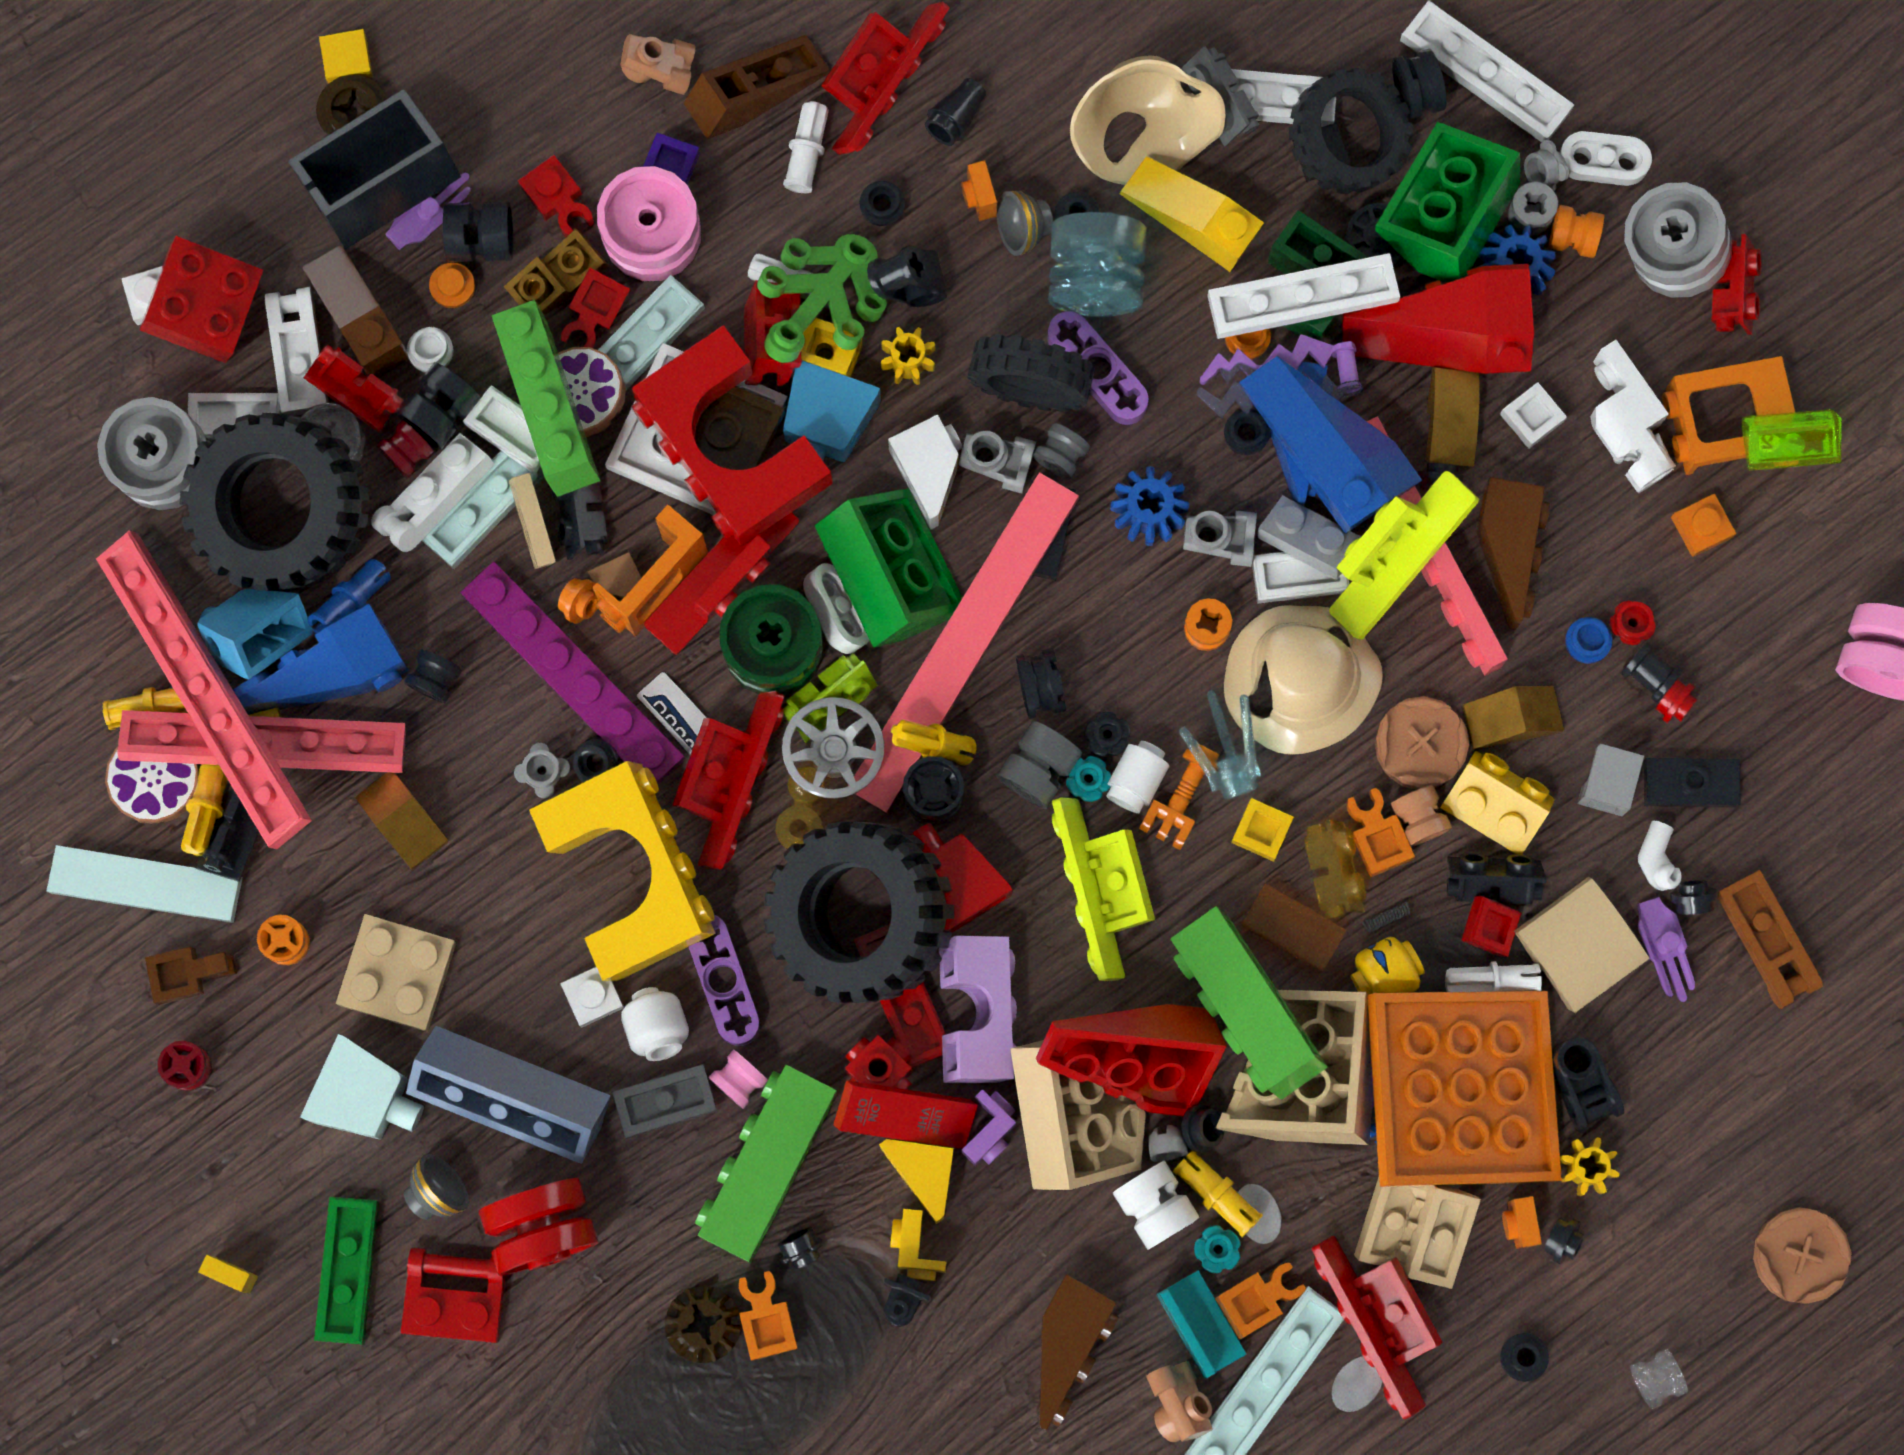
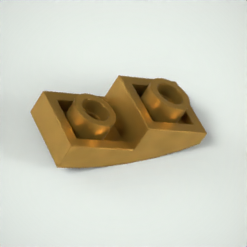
M575 229L543 259L538 256L533 259L504 288L518 305L535 300L543 315H546L577 292L589 268L601 273L609 265L582 232Z
M1432 367L1427 413L1431 415L1425 460L1429 463L1474 467L1479 419V373Z

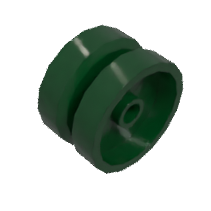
M758 585L742 592L727 606L720 623V647L731 676L745 689L757 694L776 691L785 696L803 688L816 675L823 658V634L821 623L813 605L802 594L783 585ZM774 636L779 638L780 643L773 646L769 641L765 642V640Z

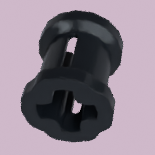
M1647 641L1623 669L1621 674L1625 678L1629 676L1635 678L1652 693L1651 699L1657 703L1682 674L1683 670L1680 667L1672 668L1652 651L1653 645Z

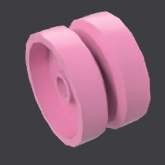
M656 166L635 167L617 175L604 188L597 205V226L610 261L627 276L641 281H663L670 275L674 276L681 273L694 260L701 243L698 209L688 185L675 173Z
M1880 603L1857 605L1848 629L1855 642L1844 644L1835 670L1840 677L1857 687L1884 697L1904 701V608Z

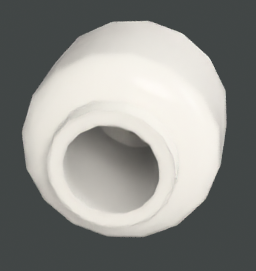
M656 987L641 989L632 995V1001L625 1006L621 1013V1021L631 1050L639 1056H646V1059L649 1061H660L676 1055L680 1052L682 1044L688 1037L689 1027L680 1000L673 993L659 992V989Z

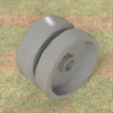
M1687 182L1665 183L1647 191L1632 206L1626 219L1624 242L1639 278L1652 291L1671 298L1692 297L1709 290L1724 276L1732 258V238L1719 202L1704 188Z
M155 397L135 399L117 408L102 426L97 443L99 464L108 480L140 506L156 510L179 508L183 506L180 505V491H189L191 481L183 477L187 464L197 465L200 457L194 451L202 441H210L203 433L201 427L186 412L171 401Z

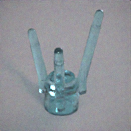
M1210 690L1207 693V697L1226 755L1225 759L1216 762L1219 771L1216 772L1188 728L1181 727L1179 733L1206 774L1212 792L1221 789L1223 798L1229 799L1259 788L1256 777L1262 775L1256 760L1249 698L1245 694L1240 696L1245 761L1243 753L1236 755L1215 691Z

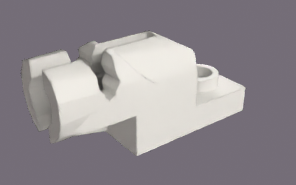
M1614 340L1599 351L1593 362L1596 365L1594 370L1600 383L1607 390L1613 389L1616 394L1598 405L1590 418L1594 431L1612 455L1615 463L1621 464L1624 460L1635 462L1625 476L1635 490L1640 493L1664 478L1676 466L1670 458L1660 434L1654 435L1652 433L1653 430L1661 426L1669 413L1618 341Z

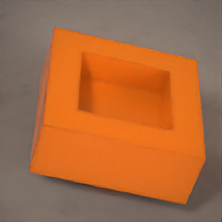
M985 160L967 165L968 181L961 182L967 208H976L979 221L997 217V200Z
M1715 493L1675 512L1671 516L1692 557L1733 538L1737 534Z
M1533 1196L1508 1201L1509 1211H1503L1502 1213L1507 1240L1514 1239L1516 1249L1542 1244Z

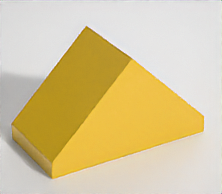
M886 1139L879 1144L882 1152L937 1224L943 1220L954 1148Z

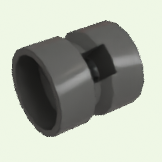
M1032 721L1018 742L1021 750L1020 753L1010 754L998 772L997 778L1020 797L1040 808L1047 809L1061 788L1058 778L1060 776H1069L1082 756V752L1058 732L1044 724Z

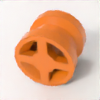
M1207 598L1199 600L1191 606L1187 613L1184 625L1186 639L1199 650L1211 651L1218 649L1225 643L1231 631L1232 616L1230 610L1224 603L1216 599ZM1205 614L1207 615V617H1211V618H1213V619L1217 618V619L1213 621L1212 619L1206 618Z
M275 915L269 917L261 924L257 933V944L265 957L279 965L289 966L298 963L306 956L310 946V938L305 927L288 915Z

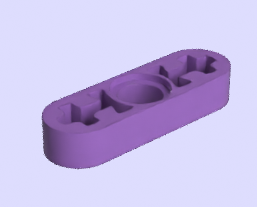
M1072 311L1057 314L1049 324V345L1057 344L1065 347V351L1077 353L1078 348L1071 340L1066 339L1061 342L1058 339L1061 332L1059 327L1064 326L1068 330L1073 327L1078 328L1076 334L1077 342L1084 349L1089 342L1093 344V346L1088 347L1081 353L1082 359L1089 360L1093 357H1102L1111 366V372L1107 377L1092 380L1090 394L1117 423L1130 425L1140 421L1144 417L1148 406V393L1145 387L1083 316ZM1118 376L1123 378V380L1118 382V389L1126 397L1133 394L1137 396L1135 402L1136 410L1134 411L1129 407H1125L1122 410L1117 407L1120 397L1112 387L1107 394L1102 392V390L1112 386Z
M714 915L715 919L711 924L714 930L720 929V935L714 938L717 951L721 954L728 949L730 957L715 958L703 966L701 958H711L706 945L703 942H698L689 946V950L719 1034L731 1045L744 1046L754 1041L758 1036L760 1019L728 928L721 918ZM729 967L736 973L737 980L732 990L726 993H719L711 988L709 982L710 975L715 969ZM743 993L745 1001L736 1002L741 1016H750L752 1023L745 1026L746 1034L738 1037L734 1030L726 1031L725 1025L732 1022L729 1008L726 1005L721 1010H718L716 1003L732 1001Z

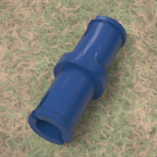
M369 559L347 582H339L333 588L332 596L318 610L309 615L308 623L310 626H313L317 621L320 622L312 630L317 634L327 626L367 605L366 602L390 581L389 572H385L381 577L378 576L386 567L375 559Z

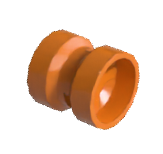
M1559 204L1553 221L1548 248L1563 252L1569 246H1572V249L1577 250L1580 256L1594 259L1602 234L1604 214L1590 211L1585 215L1580 214L1576 216L1577 213L1573 207Z

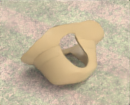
M1139 56L1119 63L1109 74L1102 77L1088 89L1077 105L1071 119V141L1077 155L1090 171L1109 182L1126 185L1146 156L1178 172L1191 159L1221 136L1225 125V105L1221 95L1214 87L1189 76L1175 64L1159 56ZM1180 81L1195 87L1201 93L1197 95L1185 93ZM1124 112L1143 116L1146 121L1144 131L1118 163L1111 162L1104 151L1105 133L1110 122Z
M1286 605L1266 610L1243 628L1230 650L1224 679V697L1228 710L1235 722L1245 733L1272 751L1282 754H1304L1326 748L1343 740L1362 724L1379 695L1383 673L1378 656L1372 650L1366 638L1362 640L1354 638L1329 613V607ZM1333 627L1341 628L1348 638L1350 647H1347L1341 640L1328 632L1329 629ZM1266 661L1272 690L1273 710L1269 717L1262 718L1248 710L1245 703L1248 697L1257 690L1262 668Z

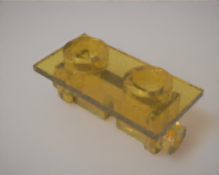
M1333 819L1325 820L1327 831L1324 824L1307 827V836L1303 839L1311 870L1328 867L1329 875L1313 879L1320 911H1325L1327 919L1344 916L1343 907H1345L1347 912H1365L1362 900L1366 899V887L1360 873L1355 872L1352 855L1356 853V844L1351 830L1345 827L1344 822Z

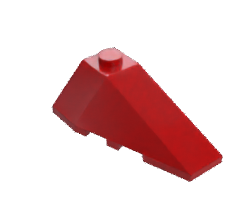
M1529 265L1481 266L1467 271V277L1442 284L1438 280L1426 284L1427 290L1403 298L1400 297L1397 303L1343 313L1342 342L1352 341L1355 344V357L1483 374L1529 372L1532 366L1534 340Z
M1164 1004L1052 1021L1036 1056V1060L1039 1065L1080 1083L1085 1081L1095 1083L1103 1087L1105 1093L1112 1097L1118 1098L1122 1095L1134 1100L1138 1108L1149 1113L1184 1116L1189 1107L1199 1104L1227 1045L1214 1017L1210 1015L1206 1008Z

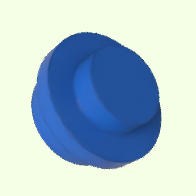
M1584 617L1578 619L1569 627L1565 636V645L1567 651L1575 660L1581 663L1592 664L1601 661L1609 653L1612 647V634L1608 626L1601 620L1593 617Z

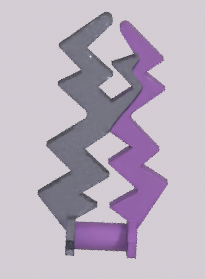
M1302 334L1292 353L1278 344L1262 365H1256L1238 348L1230 362L1218 353L1200 377V383L1204 385L1220 372L1228 385L1240 369L1249 376L1276 356L1297 370L1309 353L1323 369L1331 356L1337 358L1341 384L1336 386L1325 375L1320 388L1339 401L1342 397L1355 396L1363 390L1357 372L1356 346L1352 341L1338 343L1333 346ZM1302 371L1301 374H1303L1312 382H1314L1304 371ZM1235 381L1222 400H1219L1203 388L1197 389V396L1221 418L1224 417L1235 401L1247 415L1254 406L1242 387Z

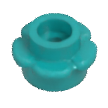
M1089 756L1085 760L1082 758L1078 760L1069 774V778L1066 780V785L1073 796L1080 797L1086 802H1094L1102 797L1104 791L1106 792L1110 789L1108 782L1112 775L1106 770V764L1098 757ZM1088 774L1093 776V781L1090 783L1084 780V777Z
M1218 1225L1210 1226L1202 1232L1203 1236L1195 1241V1257L1201 1260L1202 1267L1211 1273H1220L1222 1269L1230 1270L1239 1262L1240 1253L1238 1248L1241 1243L1236 1233L1232 1230H1223ZM1215 1245L1222 1246L1223 1250L1220 1254L1214 1252L1213 1248Z

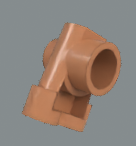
M629 34L624 41L620 65L625 76L633 82L645 83L652 78L664 83L663 89L684 95L690 84V68L695 54V45L678 39L668 43L656 37L646 38Z
M1189 1361L1172 1367L1170 1365L1164 1366L1146 1376L1154 1396H1158L1163 1404L1155 1411L1154 1419L1158 1431L1165 1439L1170 1442H1178L1180 1440L1184 1442L1199 1438L1213 1430L1209 1420L1212 1414L1211 1403L1203 1393L1198 1391L1196 1386L1198 1380Z

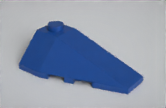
M1276 356L1239 382V385L1345 534L1377 513L1383 505L1391 502L1395 496L1400 497L1422 481L1393 440L1280 357Z
M367 604L315 634L319 643L311 649H304L298 652L297 650H291L280 658L281 662L277 665L278 671L272 675L269 672L256 674L233 689L247 714L251 715L273 708L282 710L365 694L374 689L377 692H383L401 682V675L409 671L383 622L370 604Z

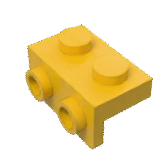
M1475 751L1440 808L1513 853L1522 855L1549 814L1555 799L1549 795L1548 788L1541 782L1530 777L1523 779L1509 771L1508 764L1500 757L1491 753L1483 755Z

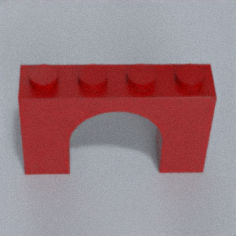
M723 325L633 386L632 391L636 403L631 408L646 429L654 425L663 439L658 442V445L673 466L680 462L690 476L684 479L695 498L700 503L705 499L709 501L716 511L711 516V519L724 538L727 540L734 536L742 547L755 538L757 534L759 535L833 483L831 471L804 435L761 465L745 470H731L720 467L708 460L699 450L695 442L697 423L704 410L716 399L753 375L750 360Z

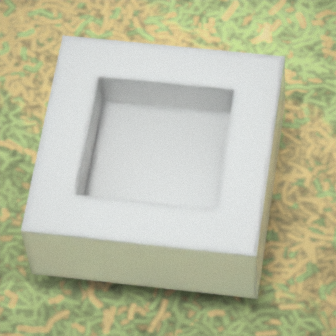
M162 266L122 278L132 318L137 325L142 323Z
M1538 382L1502 409L1500 413L1528 449L1556 429L1567 418Z
M597 967L560 983L581 1028L624 1008L613 982L602 981Z

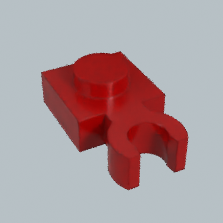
M555 155L518 180L519 187L546 221L557 213L558 223L565 237L573 232L572 228L568 225L573 217H582L590 227L594 224L589 208L584 204L574 203L577 198L582 196L581 189Z
M589 268L568 307L580 315L577 321H573L565 326L561 334V341L566 343L573 331L580 330L587 336V343L584 347L593 348L596 342L594 332L596 325L599 324L608 330L610 329L630 288Z

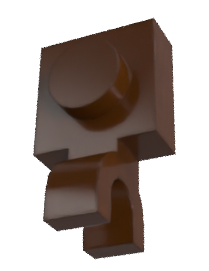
M186 947L145 957L153 1003L158 1005L204 994L202 980L237 974L234 956H227L225 952L197 959L196 949Z

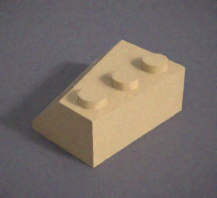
M1278 990L1328 1068L1281 1100L1269 1090L1262 1093L1256 1087L1246 1069L1252 1066L1248 1060L1243 1073L1239 1072L1233 1086L1235 1092L1226 1113L1222 1112L1216 1128L1218 1130L1275 1141L1369 1145L1373 1103V1077L1368 994L1366 992Z
M1044 1040L1010 1048L1033 1189L1072 1190L1141 1170L1146 1112L1138 1108L1134 1100L1122 1095L1118 1098L1112 1097L1105 1093L1103 1087L1090 1081L1080 1083L1039 1065L1036 1056Z

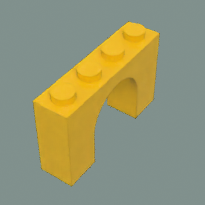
M629 761L529 809L547 852L564 854L605 833L623 830L635 837L648 854L652 872L651 884L648 894L640 907L631 915L584 938L602 981H619L716 934L711 924L715 919L712 907L704 895L699 896L692 880L696 877L694 866L686 853H680L673 837L677 835L675 822L667 810L661 809L655 794L659 792V787L654 775L649 768H643L642 764Z

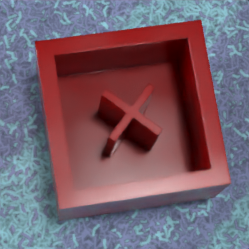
M175 236L167 252L139 330L227 363L233 355L263 269Z

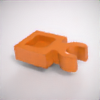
M1373 788L1369 792L1370 798L1373 801V808L1371 810L1363 811L1359 809L1354 797L1347 800L1349 815L1355 821L1362 823L1363 828L1354 831L1352 836L1370 878L1410 862L1415 858L1397 814L1386 819L1383 818L1381 811L1384 801L1382 794L1377 788Z
M1284 1263L1275 1268L1270 1273L1268 1283L1266 1284L1257 1272L1215 1298L1239 1340L1283 1314L1276 1303L1277 1300L1292 1301L1305 1292L1306 1288L1303 1284L1293 1290H1287L1281 1284L1282 1275L1293 1268L1291 1263Z
M770 1271L764 1272L766 1288L758 1294L752 1293L749 1290L746 1277L739 1279L740 1293L746 1300L751 1302L753 1309L739 1313L751 1361L798 1349L787 1302L774 1305L772 1303L771 1297L776 1289V1281Z

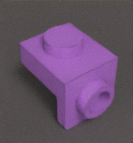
M981 1090L975 1096V1100L993 1119L962 1149V1154L974 1166L982 1159L990 1165L1009 1146L1003 1138L1016 1125V1122L1010 1117L1015 1112L1014 1108L998 1092L995 1091L989 1096L984 1090Z

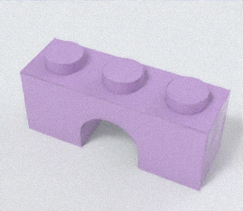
M951 937L949 946L939 947V954L942 957L940 962L941 989H959L967 993L975 1004L976 1020L969 1031H956L942 1035L943 1083H998L1014 1079L1010 1048L1016 1047L1012 1039V1024L1016 1019L1017 1006L1014 997L1011 996L1010 977L1015 969V956L1013 951L1009 949V937Z

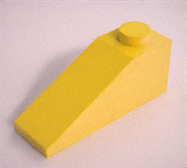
M1147 156L1120 192V195L1229 272L1234 268L1264 224L1263 221L1226 195Z

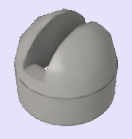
M1167 1125L1166 1134H1163L1160 1127L1153 1130L1149 1136L1148 1145L1151 1161L1162 1162L1165 1160V1162H1171L1188 1155L1187 1145L1182 1131L1178 1127Z

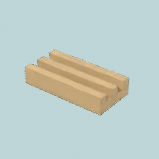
M527 473L512 477L509 480V484L534 569L552 565L556 561L531 475Z

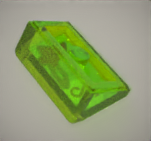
M1834 410L1742 417L1747 469L1751 471L1841 463L1842 418Z

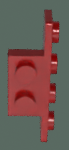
M942 1L928 5L907 37L877 12L869 13L821 85V87L855 113L832 147V150L837 154L858 152L869 142L873 135V130L870 127L879 114L884 115L893 106L898 97V94L894 91L903 78L908 79L917 70L922 61L919 54L926 43L933 42L943 31L946 25V21L943 18L950 9L946 3Z
M791 512L761 534H757L755 538L742 547L734 536L727 540L723 537L646 619L644 627L673 654H679L715 614H718L721 618L724 616L727 606L738 596L736 591L747 580L753 584L763 575L771 565L767 558L797 527L799 519Z
M773 691L758 695L745 732L712 718L703 719L673 802V806L713 822L698 866L706 869L721 870L724 864L728 863L734 855L737 846V839L734 836L740 820L747 816L751 808L753 797L750 792L755 778L762 773L768 760L767 744L771 733L778 729L783 719L784 710L781 705L784 695Z
M1331 1236L1312 1247L1317 1272L1323 1280L1330 1283L1338 1298V1310L1342 1318L1352 1325L1361 1341L1360 1349L1364 1359L1371 1367L1377 1370L1384 1383L1383 1391L1387 1402L1394 1410L1399 1411L1401 1417L1405 1420L1426 1407V1404L1404 1363L1432 1350L1443 1342L1397 1257L1357 1277L1337 1238Z

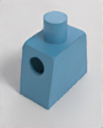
M802 360L800 368H795L783 429L785 441L792 444L804 435L823 461L825 456L845 462L880 405V388Z
M255 589L241 590L218 607H207L202 612L197 625L203 641L216 663L248 680L314 634L312 627L308 623V617L299 594Z

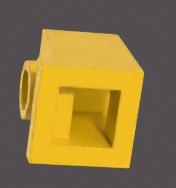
M815 318L803 333L805 343L801 350V359L851 378L863 347L862 339L855 349H842L833 339L834 324ZM843 331L845 335L854 337L852 333ZM822 348H828L833 352V356L828 360L816 356L817 352Z

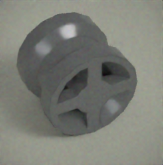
M1053 423L1047 432L1048 440L1044 445L1036 448L1033 457L1050 472L1069 480L1076 472V462L1079 458L1086 457L1091 447L1074 431L1063 425Z

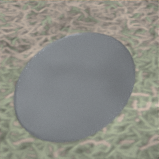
M1256 1184L1245 1185L1238 1193L1253 1208L1263 1214V1217L1246 1235L1255 1242L1261 1244L1270 1243L1277 1238L1281 1228V1215L1278 1205L1272 1195L1263 1187Z
M1363 1356L1347 1363L1336 1376L1332 1386V1399L1335 1406L1342 1411L1352 1412L1368 1405L1378 1394L1382 1385V1380L1377 1370L1371 1367Z

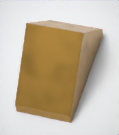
M1515 686L1463 704L1462 706L1473 751L1564 731L1554 686Z
M385 773L355 797L375 826L411 870H414L449 842L396 773Z

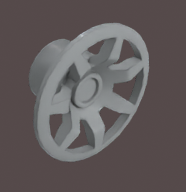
M836 697L819 699L801 708L790 720L783 736V760L793 780L809 793L823 798L836 799L847 797L865 788L878 773L884 758L883 734L873 715L858 703ZM828 707L827 727L820 731L803 721L811 712ZM836 707L851 709L862 718L851 724L846 730L838 726ZM867 724L875 736V751L857 746L855 742L856 736ZM798 727L812 740L811 746L791 754V739L795 729ZM857 759H874L869 771L856 782L852 770L856 765ZM794 762H813L814 767L817 769L813 784L799 774ZM826 777H843L849 785L840 789L820 787Z

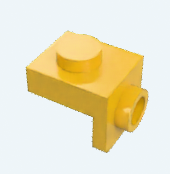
M903 1209V1218L893 1219L890 1245L891 1248H899L898 1268L907 1269V1277L912 1279L935 1281L936 1272L946 1273L947 1262L918 1259L923 1211Z

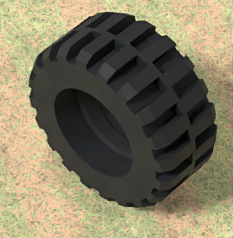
M262 413V415L258 416L248 414L236 418L234 425L223 424L213 431L215 439L212 442H201L194 451L200 457L197 465L187 464L183 475L184 478L191 481L189 491H180V505H188L189 516L183 517L181 520L184 531L195 534L196 540L190 544L197 556L209 559L207 567L216 575L228 576L230 583L240 587L255 588V590H300L303 586H314L325 581L327 573H337L346 564L345 559H343L344 555L347 552L355 553L361 542L359 538L355 537L358 527L366 528L369 515L361 513V501H369L368 487L360 486L358 477L364 474L359 461L349 458L348 454L351 449L342 439L332 437L330 429L296 416L278 413ZM269 459H283L296 465L307 481L311 497L309 517L302 531L290 543L276 547L266 546L255 540L245 527L240 512V495L245 480L255 467Z
M876 822L831 823L827 825L826 829H814L803 835L804 844H792L784 853V858L788 861L786 866L776 865L770 879L776 882L774 892H766L764 906L771 907V919L764 920L766 934H774L777 942L771 945L770 948L776 960H786L788 962L784 972L793 982L805 981L803 985L805 991L816 997L827 996L828 1001L837 1003H866L890 1000L902 996L905 989H915L924 982L925 975L923 972L935 970L942 960V957L936 953L938 947L949 946L952 932L945 930L946 919H954V905H946L944 894L952 891L948 877H938L936 870L942 864L934 853H924L922 851L924 843L916 836L904 835L901 828L888 824H877ZM856 867L867 868L879 877L887 889L892 908L891 924L887 936L878 949L866 957H854L841 948L832 935L827 916L828 901L833 887L843 874Z

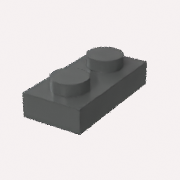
M703 1064L612 1092L626 1139L717 1112Z

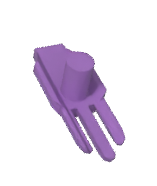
M463 173L461 178L450 184L435 199L429 197L395 218L390 229L385 234L387 238L399 250L426 239L443 223V208L439 205L469 179V174ZM466 187L449 203H461L468 196L471 188Z
M1660 897L1637 904L1639 911L1637 927L1646 953L1650 958L1649 960L1655 965L1661 986L1667 996H1673L1662 961H1665L1677 997L1680 1002H1685L1687 995L1674 961L1675 957L1679 959L1689 990L1695 988V981L1685 954L1687 944L1677 915L1665 907Z

